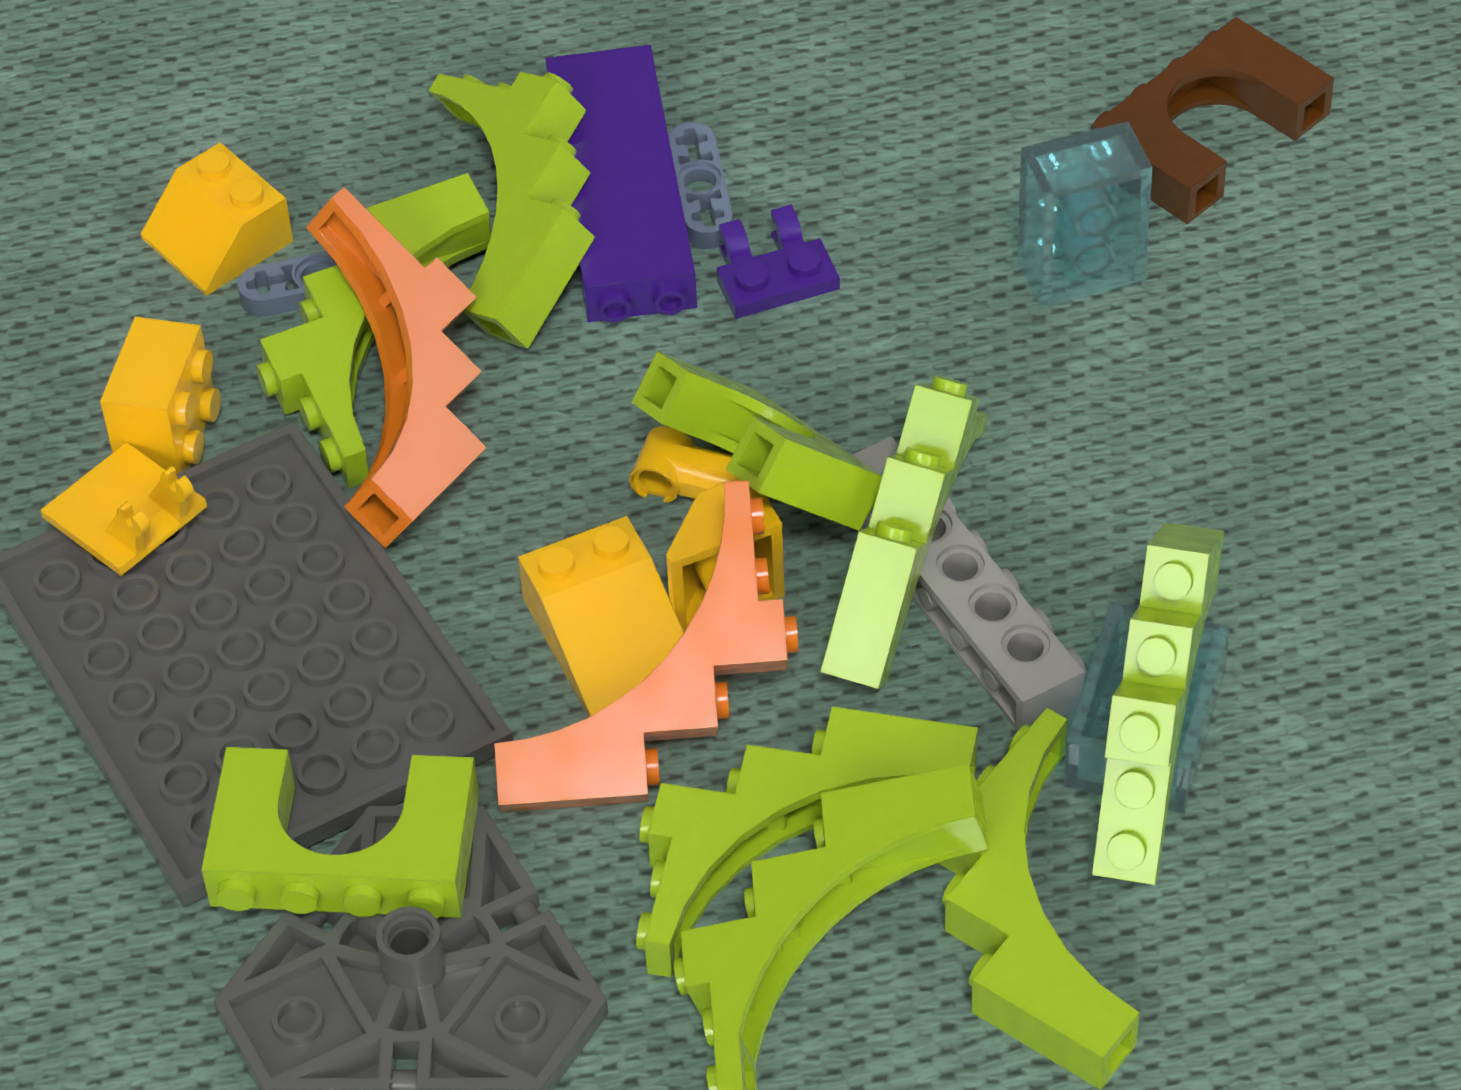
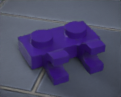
M792 204L771 210V218L776 227V230L771 231V237L778 250L759 256H752L748 237L740 219L719 224V233L725 244L719 246L726 265L717 267V282L735 319L840 289V277L821 238L804 242L801 226Z

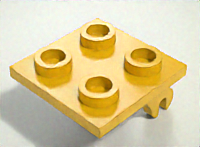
M126 442L40 511L42 518L122 576L207 507L205 498L194 491L191 482L185 475L178 479L173 466L167 470L163 469Z

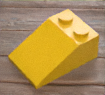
M627 516L518 556L523 600L588 717L613 704L640 684L667 657L684 634L653 560Z

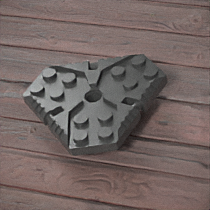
M478 805L461 918L439 917L436 919L430 912L419 907H402L391 911L387 915L376 914L370 917H360L342 912L313 911L308 914L295 916L285 911L214 999L217 1016L259 1090H553L608 1015V1004L605 995L550 910L541 914L538 912L537 908L540 906L538 890L483 805ZM368 806L330 855L357 852L379 842L394 828L401 816L403 806ZM324 922L335 926L330 933L320 928ZM514 922H516L517 924L516 926L511 927L503 932L500 931L501 928L508 926ZM418 1059L417 1069H396L397 1060Z

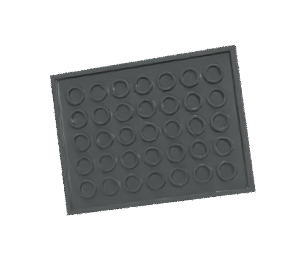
M295 421L177 473L178 479L183 475L189 479L194 491L206 499L207 507L122 576L57 528L0 553L1 608L183 908L208 896L201 869L226 747L288 750L296 788L287 835L300 846L307 848L353 826L368 806H394L404 801L412 755L474 757L476 766L495 757V743L513 741L511 730L381 544L344 508L349 501L348 497Z

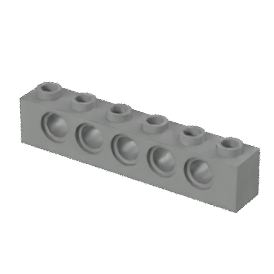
M891 436L852 455L883 475L887 457L896 454L899 445ZM948 497L928 549L912 600L1017 731L1025 724L1031 726L1046 708L1064 716L1082 707L1087 671L1081 657L1074 649H1066L1054 635L1052 625L1046 614L1039 608L1033 609L1022 596L1013 574L1006 568L1000 569L989 556L987 546L981 535L974 529L968 530L957 517L955 507ZM874 505L872 506L860 531L869 526Z

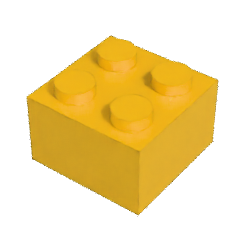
M134 317L100 400L112 453L127 442L163 469L167 470L173 466L176 474L189 469L190 464H199L204 451V428L207 421H216L221 404L220 390L213 387L211 377L213 355L211 350H206L201 325Z

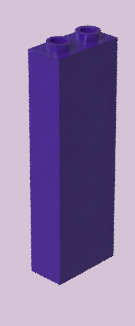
M651 45L545 58L546 72L555 74L568 82L573 88L571 95L586 109L568 143L577 151L574 157L590 172L589 177L571 205L581 214L579 222L595 237L578 265L587 322L603 320L619 322L627 317L656 313L674 315L682 310L697 308L695 268Z

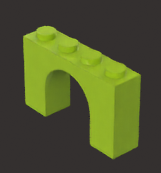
M660 351L656 352L631 403L665 426L734 453L725 470L741 481L749 480V487L756 492L860 531L875 503L882 478L880 473L759 391Z
M226 747L201 869L211 907H224L233 911H245L250 908L287 910L296 914H308L313 911L342 912L360 917H370L376 914L387 915L391 911L402 907H419L430 912L436 919L439 917L461 918L479 801L474 757L412 755L403 810L394 828L383 839L366 849L349 854L330 855L308 850L294 842L287 835L296 788L288 750Z

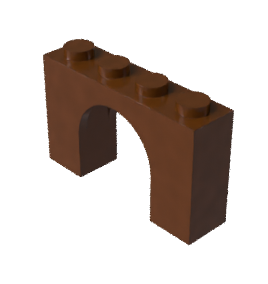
M1234 17L1220 29L1209 32L1200 44L1184 56L1173 59L1164 71L1148 83L1137 86L1128 98L1112 110L1101 113L1092 124L1090 130V161L1185 224H1189L1224 197L1227 161L1186 135L1172 121L1180 114L1199 106L1228 105L1250 112L1296 141L1330 114L1334 77L1241 19Z

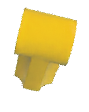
M660 426L653 428L648 433L630 473L629 483L639 496L646 498L647 494L665 497L663 502L669 503L675 500L678 495L695 499L699 492L713 488L719 483L733 481L738 478L725 470L733 455L696 447L692 439L685 433L670 427Z

